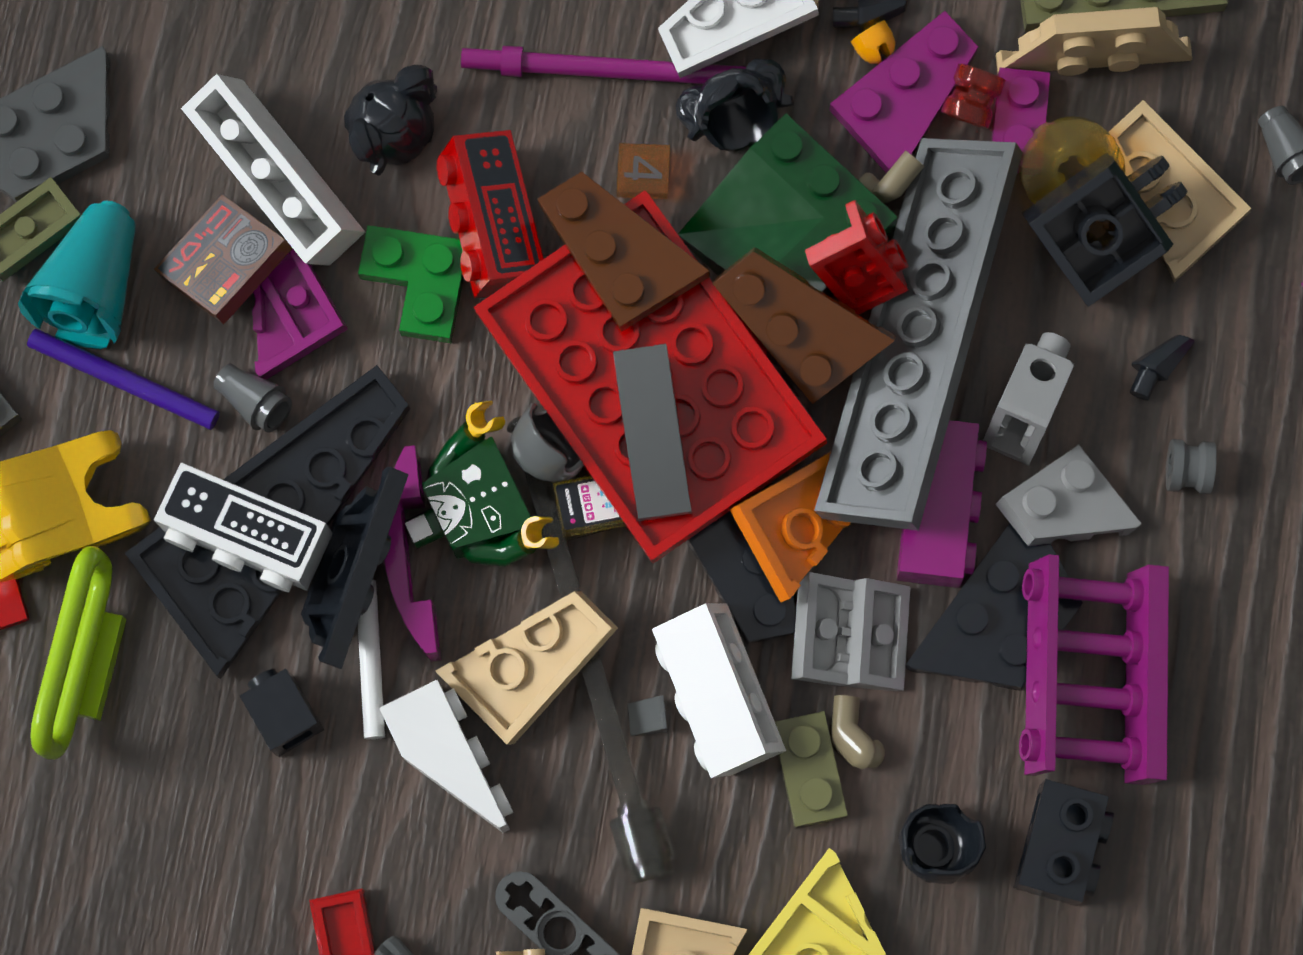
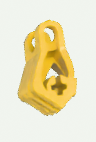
M111 430L96 432L56 446L0 461V582L19 579L42 571L44 567L51 564L50 559L83 549L87 546L99 547L113 543L143 530L151 521L149 513L140 503L131 502L122 506L104 507L93 502L86 492L96 468L114 460L120 454L122 442L117 432Z

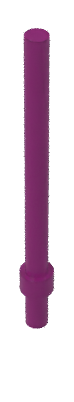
M503 45L502 50L462 48L461 68L501 71V76L522 77V72L704 84L715 74L732 68L746 69L745 66L711 64L680 78L673 62L534 53L524 52V48L520 46Z

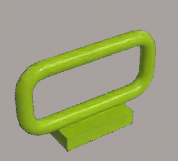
M96 546L83 548L73 563L33 714L30 733L31 745L38 755L48 760L58 759L66 752L71 742L78 716L101 721L127 620L122 615L105 612L112 582V564L109 557Z

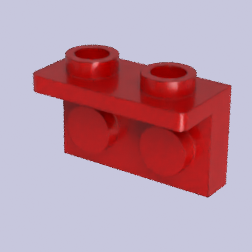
M856 200L845 204L852 227L828 236L825 240L805 249L809 266L834 296L853 308L855 313L859 315L908 291L902 270L908 268V262L899 243L895 239L887 241L885 229L878 216L874 212L867 215Z

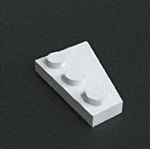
M688 0L658 27V30L679 77L682 78L819 15L814 0Z

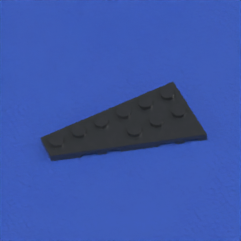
M376 365L223 480L325 522L329 526L405 418L410 407L379 366ZM159 527L125 552V555L215 675L221 679L282 593V590L262 582L260 577L263 572L244 565L241 572H237L212 560L214 552L196 545L193 552H190L163 539L166 532Z

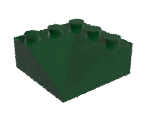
M785 114L749 148L678 235L685 245L718 276L756 247L807 279L813 287L832 297L834 294L809 266L805 249L825 240L830 235L840 233L852 227L845 204L856 200L867 215L874 212L878 216L885 229L887 241L894 235L898 217L788 114Z

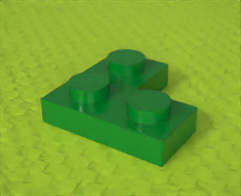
M367 225L358 271L360 279L407 287L399 327L401 336L452 344L464 280L460 265V258L463 252L460 239Z

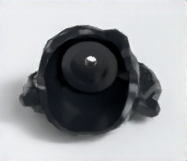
M754 59L748 63L746 69L732 68L715 74L703 86L695 85L684 90L677 100L676 114L677 118L689 130L687 138L697 141L705 135L710 143L720 150L733 151L742 149L751 142H757L778 121V108L790 107L794 105L793 96L784 94L786 76L780 64L772 59Z
M411 65L401 69L396 75L395 80L371 81L353 97L350 106L346 110L344 123L345 128L349 132V143L352 151L360 161L370 163V170L377 176L384 172L386 164L402 165L409 163L422 152L423 147L427 143L431 142L435 124L434 113L431 110L430 104L436 98L435 95L437 93L433 70L423 65Z

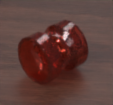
M958 63L953 77L956 87L953 94L946 97L941 113L967 124L988 129L993 117L991 110L993 99L1001 96L1006 80L990 72Z

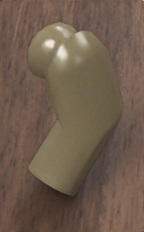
M905 150L881 180L877 179L872 173H865L859 181L883 204H886L902 196L925 166Z
M848 695L834 696L831 743L833 747L853 767L859 769L879 767L884 760L885 749L879 740H872L858 726L860 698Z

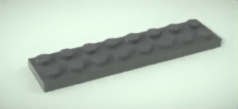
M921 138L916 159L925 167L906 190L893 239L901 246L908 262V268L902 270L908 291L872 308L869 322L878 328L879 326L883 327L896 337L893 343L853 374L814 510L822 519L919 531L1021 161L1022 151L1017 143Z

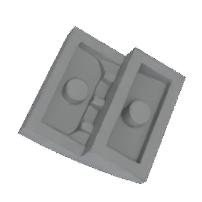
M808 572L799 583L801 586L798 589L791 679L853 688L904 691L910 586L869 578L850 580Z

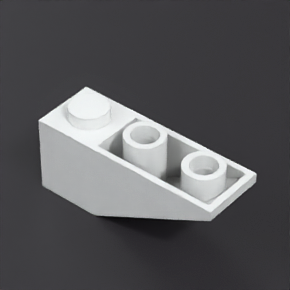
M435 680L379 708L401 756L410 765L502 833L510 830L505 816L512 814L513 810L500 783L490 788L483 774L482 768L490 765V762L478 737L475 736L467 740L459 721L468 716L454 688L444 692L439 681Z

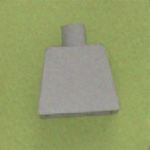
M1046 332L1041 335L1037 346L1025 344L983 441H987V448L1028 466L1030 465L1074 367V364L1066 359L1071 345L1064 337Z

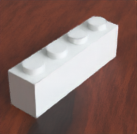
M216 74L181 108L305 264L330 266L365 233L364 229L242 79Z

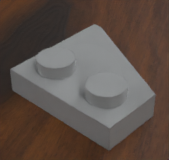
M1077 445L1002 496L995 504L1027 546L1051 544L1057 539L1069 541L1089 540L1096 534L1119 532V536H1126L1134 532L1141 525V522L1080 445Z

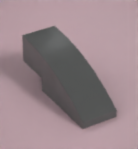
M667 344L614 351L613 356L639 521L691 514L692 510Z

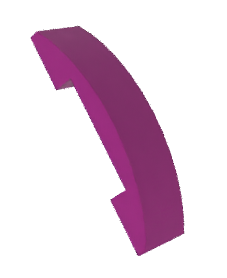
M415 445L405 446L396 462L395 469L409 475L388 533L391 536V546L385 558L386 573L396 606L405 625L431 662L441 661L436 608L432 600L414 602L407 527L404 523L406 520L405 510L424 508L425 498L422 487L423 479L419 453Z

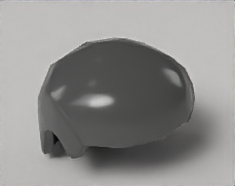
M532 403L522 414L511 434L514 458L525 472L542 481L559 482L576 477L583 468L582 461L578 459L545 411L535 413L538 406L536 403Z

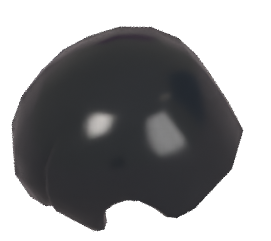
M957 804L923 805L908 815L898 835L904 864L913 874L929 883L952 884L967 876L976 868L986 849L984 827L981 821L972 820L967 817Z

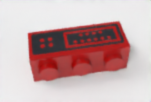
M511 130L453 136L437 159V175L441 185L447 187L451 203L448 212L449 223L453 233L459 235L463 251L460 258L462 275L465 281L471 283L474 298L489 297L544 258Z

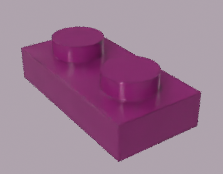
M1000 67L997 76L992 141L1017 143L1022 151L1017 173L1040 175L1043 161L1050 72Z

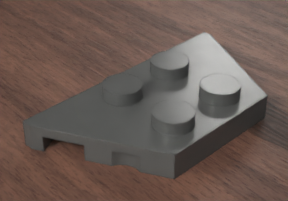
M103 46L0 98V191L15 202L19 201L50 177H52L56 184H59L110 157V134L107 131V119L110 116V96L107 93V68H110V58Z

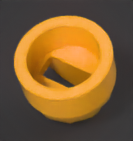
M885 20L871 26L851 40V44L857 54L864 61L871 64L882 62L879 50L886 57L895 51L893 32Z

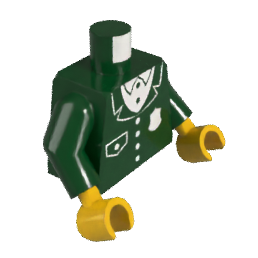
M477 402L468 408L466 422L446 441L427 471V480L422 484V487L432 508L405 520L404 523L417 549L446 536L456 558L464 557L474 564L507 567L534 553L537 548L553 549L557 547L559 538H542V528L547 523H552L553 518L530 516L493 437L485 439V433L499 431L504 427V417H495L487 423L484 414L493 402Z

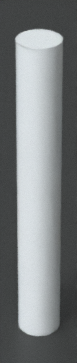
M372 580L371 585L374 587L372 602L368 610L363 615H360L358 621L364 739L385 738V724L379 709L383 706L377 585L376 581Z

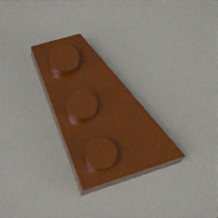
M582 171L537 198L541 209L621 332L711 277L710 271Z
M756 247L716 277L712 283L812 404L895 341L896 336L881 326L878 328L855 313L853 308L840 300L837 302L810 285L807 279Z

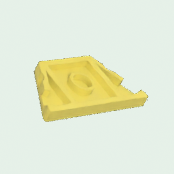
M829 848L749 955H886L840 865L837 854Z

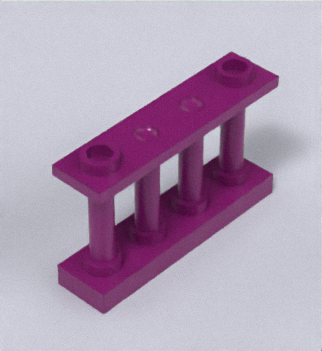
M1049 554L1029 563V569L1026 570L1022 583L1023 597L1025 600H1028L1025 729L1022 731L1019 740V754L1021 759L1025 761L1024 775L1037 776L1055 771L1056 758L1120 763L1121 767L1125 769V784L1147 785L1167 780L1169 566L1147 565L1127 573L1126 581L1118 583L1059 577V555ZM1058 598L1122 604L1123 608L1127 610L1126 632L1122 636L1059 630ZM1057 651L1122 657V660L1126 663V684L1122 689L1057 683ZM1059 704L1121 710L1125 716V738L1122 742L1058 737L1056 736V706Z

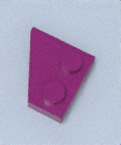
M294 249L288 253L253 292L255 295V306L252 310L253 331L257 333L258 361H255V371L258 377L266 380L348 330L311 264H305Z

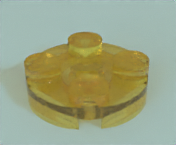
M1063 117L1040 125L1026 143L1019 166L1020 180L1029 200L1035 204L1065 182V175L1058 171L1060 163L1068 161L1069 156H1078V163L1087 167L1108 152L1125 173L1124 156L1115 138L1097 122L1083 117Z

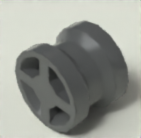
M1171 439L1166 460L1165 477L1167 491L1179 492L1183 487L1195 488L1199 494H1211L1216 474V444L1203 441L1198 446L1187 445L1182 439Z

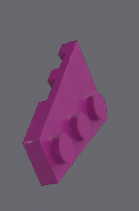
M944 11L831 102L829 111L887 173L905 150L913 155L916 148L920 145L921 138H925L944 103L948 101L976 56L978 46Z

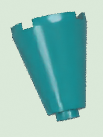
M102 201L87 207L22 292L18 306L22 315L31 324L40 329L44 321L58 329L55 337L84 348L103 349L107 348L110 339L113 343L117 341L121 332L136 223L130 217L128 209L113 201Z

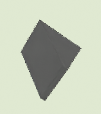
M664 695L627 704L630 736L667 733Z

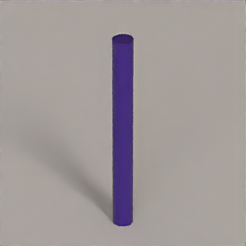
M37 328L31 332L28 338L27 347L209 430L215 427L219 419V411Z

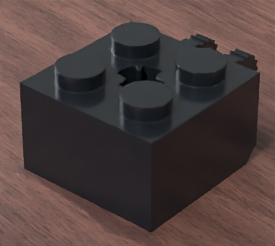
M1107 152L1022 212L1029 225L1087 307L1160 258L1174 245L1156 218L1182 200L1188 193L1182 182L1171 184L1146 203L1138 193V191L1161 177L1170 166L1164 156L1152 159L1129 176H1126L1116 160ZM1109 220V224L1102 225L1106 230L1102 237L1097 238L1092 233L1087 234V231H1090L1089 226L1093 222Z

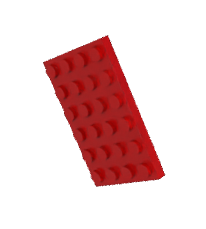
M646 190L624 204L695 259ZM564 245L473 308L573 452L582 461L585 469L647 557L654 564L730 511V508L748 499L826 445L827 438L728 302L712 284L713 282L710 278H707L621 332L566 245ZM667 344L692 513L639 521L613 352Z

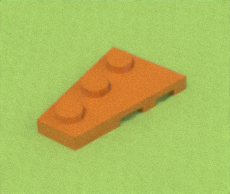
M831 451L729 509L780 603L791 599L801 586L799 583L813 566L818 565L828 552L827 548L842 529L851 523L822 519L814 511Z

